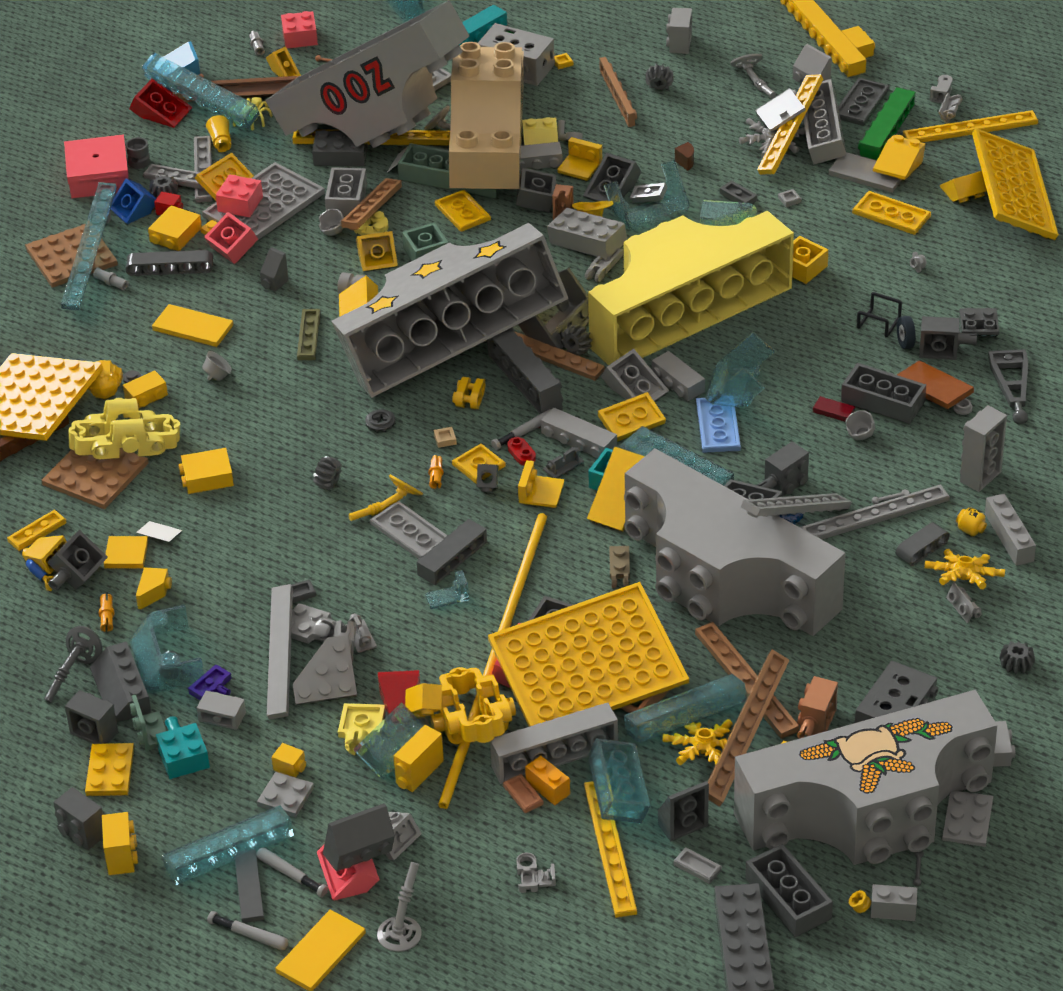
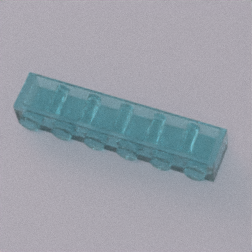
M730 674L624 715L626 732L635 741L641 743L744 703L747 700L745 683L735 675Z
M281 805L162 854L165 870L175 885L183 883L235 861V857L253 849L258 851L260 848L268 847L293 836L291 819Z

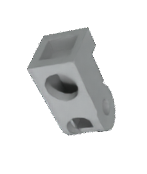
M941 75L938 77L937 87L932 86L930 89L931 102L943 103L946 94H951L953 81L951 76Z

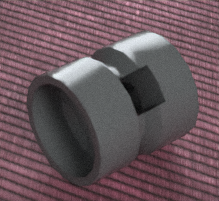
M141 137L128 140L126 142L129 166L134 169L147 167L151 162L147 140Z

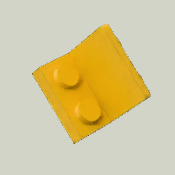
M571 137L568 140L569 155L559 166L557 172L588 181L602 162V145Z
M526 460L518 484L519 503L556 508L564 486V479L537 476V469H534V461Z

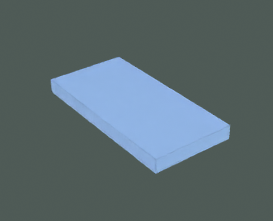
M734 397L696 398L702 452L741 451Z

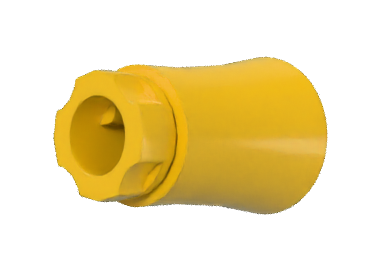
M222 115L211 117L206 122V128L211 136L213 145L218 152H226L231 148L229 120Z

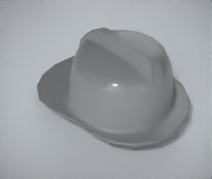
M213 351L207 352L202 369L208 375L207 380L213 378L221 381L228 374H231L232 368L222 356Z

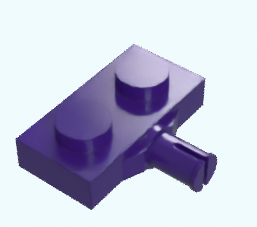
M214 665L188 688V692L198 700L202 699L205 691L229 696L231 690L224 687V685L232 679L231 673L218 665Z

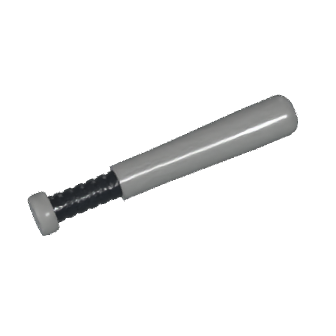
M551 409L510 431L508 435L498 440H492V447L495 450H499L511 438L521 437L541 427L542 418Z
M263 847L257 851V859L301 885H306L317 892L319 897L322 898L328 893V886L315 882L307 874Z
M211 911L208 915L207 922L209 924L217 923L231 929L235 933L281 951L288 947V939L237 920L233 921L224 918L215 911Z

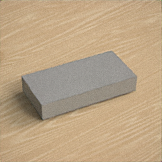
M687 847L673 861L674 866L708 884L722 871L721 865Z

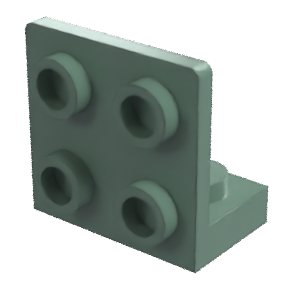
M132 695L133 703L129 704L132 716H135V718H132L134 730H139L137 732L139 745L143 744L145 751L158 748L156 734L166 731L160 711L142 715L137 697Z

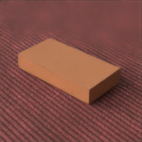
M522 774L503 782V787L524 813L543 805L542 798Z

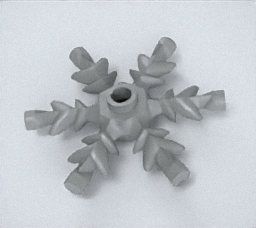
M748 118L746 124L751 125L749 128L756 130L755 132L762 133V135L756 133L754 135L747 134L746 137H739V143L749 142V144H753L756 141L759 143L761 140H764L765 142L761 144L762 147L759 149L763 151L761 154L763 158L779 128L771 132L768 128H765V125L762 126L760 121L756 123L753 119ZM805 127L799 128L794 137H799L798 134H806ZM791 142L788 148L793 153L799 152V148L794 146L796 143Z

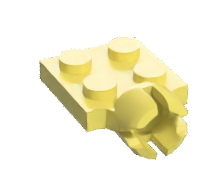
M344 703L338 728V737L345 738V749L350 754L356 755L357 748H360L359 756L363 755L368 751L370 742L373 739H380L386 712L385 705Z

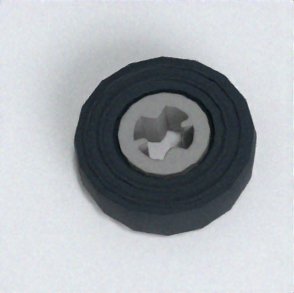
M902 316L897 320V338L902 349L913 348L916 341L915 326L910 316Z

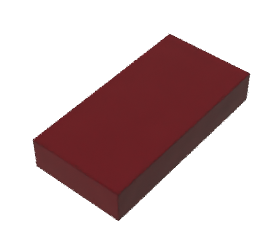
M821 396L813 407V413L844 422L851 413L855 412V406Z

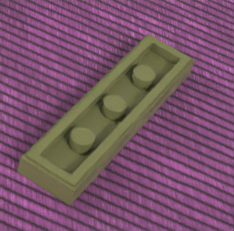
M302 309L297 360H316L320 309Z

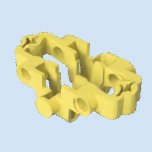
M136 398L106 400L102 414H91L86 416L84 420L73 421L72 427L69 428V448L75 450V453L78 455H93L96 459L120 458V448H123L127 453L135 452L138 449V457L160 455L165 449L176 448L177 442L180 440V422L169 414L156 415L151 410L139 411ZM120 414H123L124 418H129L128 420H116Z

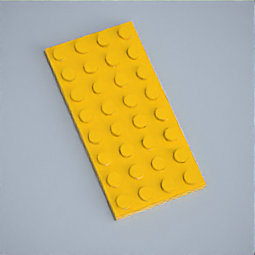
M975 128L972 135L994 218L1000 222L1009 223L1014 227L1025 229L1030 233L1039 234L1044 238L1056 240L1059 234L1035 151Z

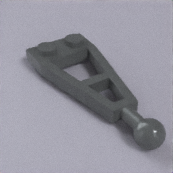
M1026 349L989 351L988 359L991 371L1010 407L1015 408L1013 420L1017 424H1024L1028 420V414L1022 408L1025 406L1028 375ZM1022 368V379L1005 381L1000 369ZM1010 390H1021L1020 397L1014 398Z

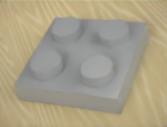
M275 772L257 800V806L296 818L313 791L314 783Z

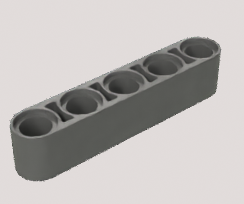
M208 250L132 253L127 257L126 273L130 276L167 275L169 273H209L213 267V254Z

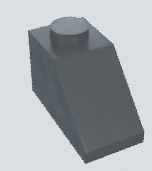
M273 247L269 249L260 271L261 286L276 292L289 280L286 253Z

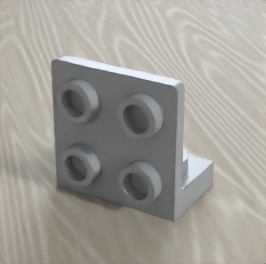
M388 812L395 834L392 851L386 854L389 860H395L422 834L410 813Z

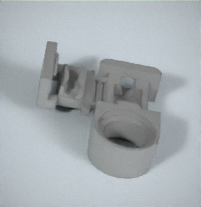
M525 852L517 857V875H521V884H518L520 893H526V890L537 892L538 885L539 887L556 886L554 864H551L550 869H547V871H537L536 857L532 853ZM523 861L532 862L530 866L521 865Z

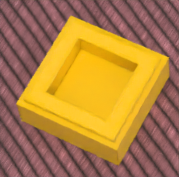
M567 53L554 56L555 66L558 70L574 65L573 60Z

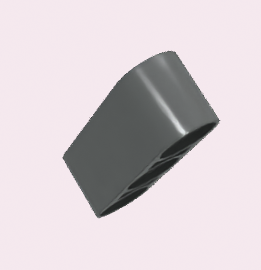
M932 522L900 543L895 553L910 566H914V563L917 564L926 558L928 553L931 554L942 547V544L945 545L949 540L950 533Z

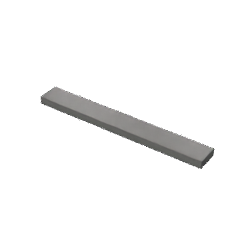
M940 484L800 528L823 540L950 500V496Z
M291 584L273 587L271 593L267 692L268 719L289 716L293 587Z

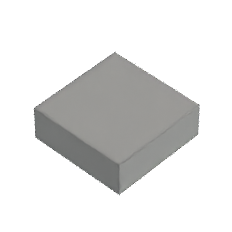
M794 189L778 194V199L785 207L799 204L802 200Z

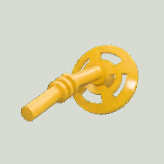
M390 474L389 478L398 487L397 493L381 503L376 502L368 505L367 508L350 513L349 519L353 521L368 515H377L401 500L404 496L406 497L407 494L423 495V493Z

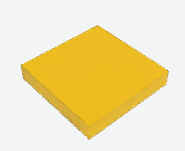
M483 444L477 445L452 460V465L476 484L478 464L499 465L498 471L506 467V462ZM485 473L483 475V480L491 476L492 474Z
M109 536L106 548L108 558L104 561V568H144L148 536Z

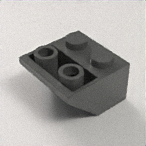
M960 308V333H977V337H997L999 335L997 308Z

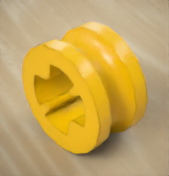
M859 890L850 896L849 905L855 912L863 913L869 909L871 899L864 891Z

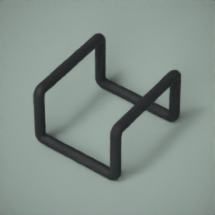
M872 292L868 312L859 311L857 313V328L860 329L866 319L870 317L885 322L884 336L888 337L897 325L898 318L901 317L902 301ZM874 296L898 303V317L890 328L888 319L871 314L874 308Z

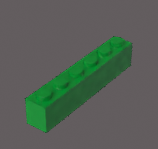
M896 87L894 92L890 93L888 101L883 104V108L878 112L876 120L872 121L870 129L866 130L863 140L859 141L858 149L860 150V156L874 160L879 158L887 141L893 135H896L914 107L915 91Z

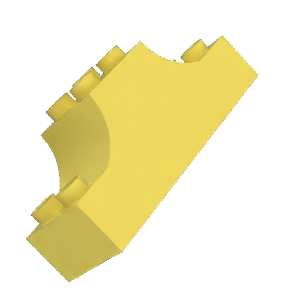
M765 211L757 216L748 217L737 225L730 226L704 225L691 221L682 215L669 222H663L656 228L640 235L631 236L628 240L624 241V274L609 283L597 285L588 292L589 337L592 339L590 343L592 347L590 349L607 365H610L632 349H635L641 358H644L792 289L794 232L770 212Z

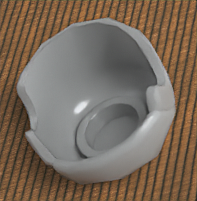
M330 209L320 215L319 228L324 235L335 236L342 232L344 229L341 227V220L344 219L342 212L338 209Z
M865 410L851 413L845 421L847 432L854 440H865L871 437L875 430L873 416Z

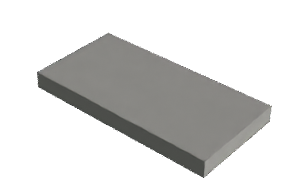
M847 152L846 156L837 158L829 169V175L892 193L902 180L874 172L873 167L876 160Z
M397 501L370 519L372 526L418 559L427 554L447 536L400 501Z

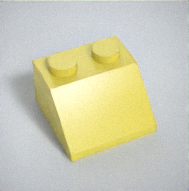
M547 117L522 120L524 145L558 142L556 118Z

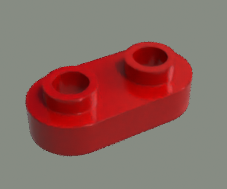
M514 437L508 441V451L520 465L525 466L526 460L536 461L535 451L523 438Z

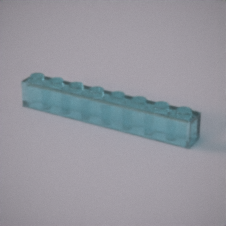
M154 52L142 66L147 79H154L162 86L170 88L174 93L182 94L187 100H193L199 106L207 107L214 114L218 113L225 116L228 120L234 121L239 127L243 126L249 129L260 115L255 104Z

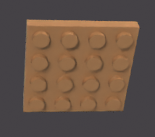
M91 223L83 224L25 245L27 252L52 288L93 274L98 267L105 270L118 265L117 259Z
M120 448V458L96 459L93 455H78L75 453V450L71 449L41 481L43 486L106 509L149 462L148 458L138 457V454L127 453L122 448Z

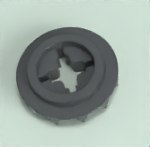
M384 409L374 410L366 416V426L369 427L370 431L376 430V432L382 430L385 432L386 429H392V425H395V415L391 411Z

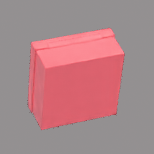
M124 134L64 142L67 180L71 199L117 193L126 178L129 179Z

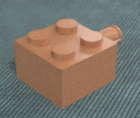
M814 676L811 684L807 683L804 693L805 697L801 698L798 704V710H801L797 720V724L800 725V731L797 734L799 739L804 738L805 735L811 736L828 731L837 710L838 682Z

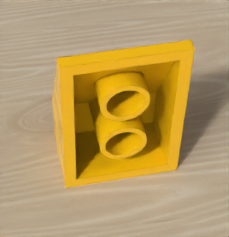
M893 135L885 144L873 167V171L905 180L922 164L925 143H921L917 139H906L902 135Z

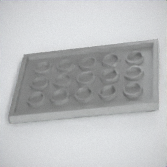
M274 162L252 177V179L261 180L263 198L251 217L233 216L250 227L259 240L324 195L325 188ZM217 202L202 211L205 219L209 221L214 220L217 223L226 214L218 212Z

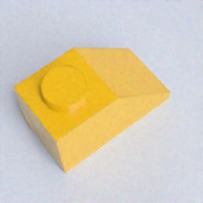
M286 46L266 57L270 68L279 77L301 76Z
M144 568L136 593L138 609H143L166 596L167 589H171L172 578L168 576V569Z

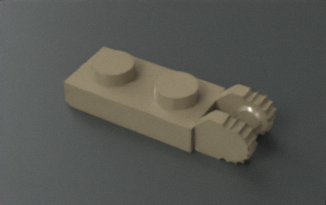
M609 546L612 588H616L617 579H623L624 587L629 586V546Z

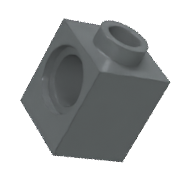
M478 464L477 487L481 488L482 492H493V488H498L499 465ZM485 473H491L493 477L492 481L488 484L483 481Z

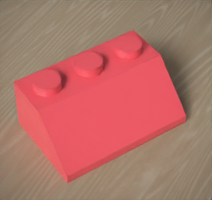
M324 845L317 851L332 900L334 901L367 893L380 880L372 858L355 864L350 868L336 871L323 855Z

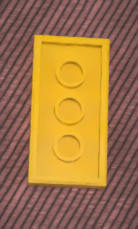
M868 191L852 209L853 214L916 235L931 217L930 211L872 191Z
M168 304L152 325V330L218 347L233 327V320Z
M614 446L588 514V520L620 531L625 530V472L645 456Z
M330 909L275 968L276 973L308 991H313L366 934L365 928Z

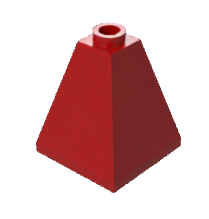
M419 670L378 672L380 696L385 705L392 729L397 732L406 731L413 719V715L405 714L406 689L421 684Z

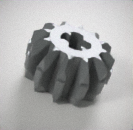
M656 64L647 69L645 81L650 88L660 89L661 91L669 89V86L673 83V71L670 70L669 66L664 67L663 64L661 66Z
M160 175V177H154V180L150 181L149 192L155 198L161 192L177 194L178 183L174 180V177Z
M576 324L565 329L562 333L563 338L561 341L564 343L563 348H567V352L583 355L592 347L590 344L592 339L589 337L590 333L586 332V327Z
M322 457L313 474L315 485L328 490L334 488L342 472L340 461L333 457Z
M1010 641L1009 645L1004 644L1000 652L1001 666L1007 669V673L1013 670L1015 675L1018 671L1024 674L1026 670L1031 671L1032 665L1035 663L1033 648L1028 647L1027 643L1021 644L1020 641L1017 643Z

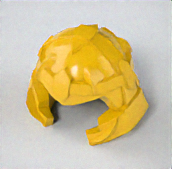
M111 360L96 361L97 363H102L104 369L88 390L96 398L108 399L117 392L123 380V372L121 368L112 364Z

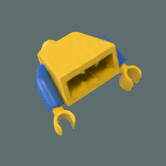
M63 535L38 538L29 548H25L22 552V556L26 560V567L40 581H45V588L48 591H52L48 582L54 576H47V574H51L54 569L47 562L68 541Z

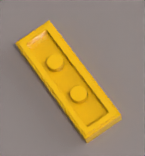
M53 510L7 537V540L18 551H21L33 544L38 538L48 535L67 522L62 515Z

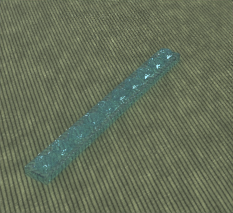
M98 183L63 295L62 309L80 310L116 192L115 183Z

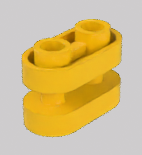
M462 377L461 380H458L457 392H454L452 402L455 403V406L464 408L467 402L470 403L471 409H479L485 393V379L477 378L475 383H471L470 377Z

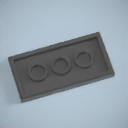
M858 78L838 106L840 120L864 126L889 91L890 86Z

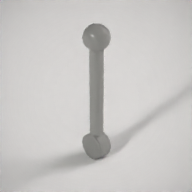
M904 489L901 493L880 498L873 497L871 501L873 504H878L880 501L907 495L909 491Z

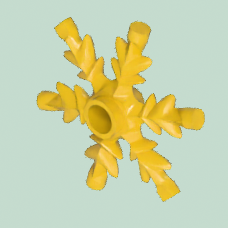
M946 549L944 551V559L948 560V562L925 560V569L947 571L939 579L941 585L947 584L950 580L955 582L958 578L970 580L971 584L976 583L980 589H985L986 579L981 577V575L1005 577V569L983 566L989 563L990 555L983 554L979 558L976 556L971 558L960 556L959 554L954 555L950 549Z
M688 716L684 719L688 724L684 728L689 730L688 733L694 735V737H689L686 734L682 736L678 733H674V736L663 734L662 742H672V745H693L685 747L686 750L678 753L682 756L676 758L677 764H684L688 758L693 761L695 755L699 756V752L709 756L708 762L714 761L716 764L721 751L715 749V747L723 749L727 742L726 738L721 740L716 738L723 737L724 734L729 733L730 730L727 728H730L733 723L730 719H727L721 726L715 724L714 729L700 728L701 722L695 723L692 716Z

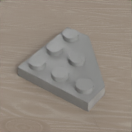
M348 634L327 637L294 681L293 691L296 705L357 696Z

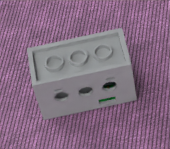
M494 23L478 42L480 47H494L497 43L509 42L515 47H522V51H524V83L538 86L555 65L554 38Z

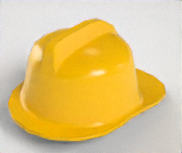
M577 202L572 204V208L602 217L604 208L612 206L614 202Z

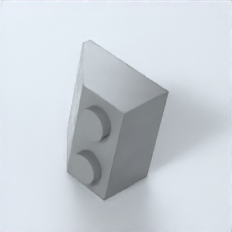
M806 44L793 65V79L801 84L806 75L821 74L824 79L823 81L831 79L832 57Z

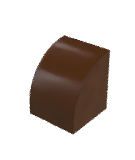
M689 142L675 148V162L687 171L694 165V147Z

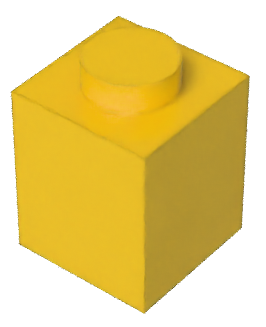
M282 743L271 757L273 770L296 778L299 773L305 770L304 751Z

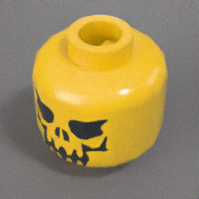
M972 507L966 510L962 509L956 519L959 530L970 536H976L978 533L982 534L987 526L985 515Z

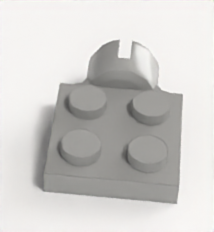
M298 603L292 610L291 638L307 644L313 640L324 642L327 637H334L336 621L332 620L331 613Z

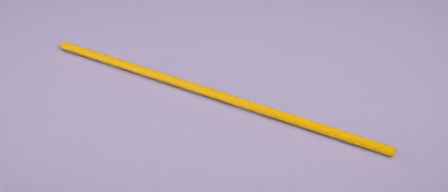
M540 513L537 516L498 631L511 626L547 520V516L544 513ZM493 649L489 655L483 677L492 674L497 661ZM477 693L467 719L468 721H473L475 717L480 715ZM464 741L458 745L438 803L440 808L448 809L471 742Z

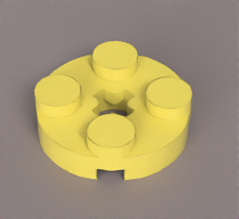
M377 211L354 232L361 236L387 232L388 219L384 216L383 212Z

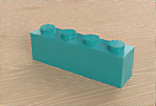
M492 5L462 22L469 34V37L462 43L479 42L494 23L506 26L507 12Z

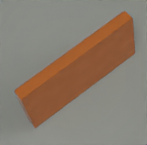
M920 360L897 374L898 376L926 384V399L946 409L951 408L974 393L973 386Z

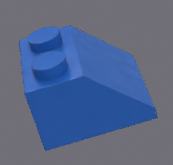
M126 178L109 206L126 224H129L149 215L155 207V200L157 198L141 184Z

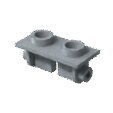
M947 93L941 105L939 115L946 124H949L950 120L956 116L958 106L962 102V97L959 94L950 96Z
M953 582L946 596L948 601L966 623L970 621L971 617L979 618L982 615L981 608L975 602H971L972 599L963 587L957 586Z
M356 613L351 614L349 621L357 623L355 648L357 652L360 653L377 648L364 619L361 620V616Z

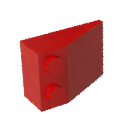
M151 79L133 98L129 110L143 119L175 128L193 107L157 81Z

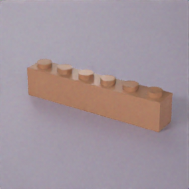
M299 76L211 81L213 100L271 97Z

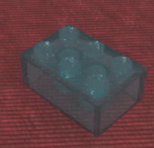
M401 702L353 750L381 779H384L395 768L394 755L424 725Z

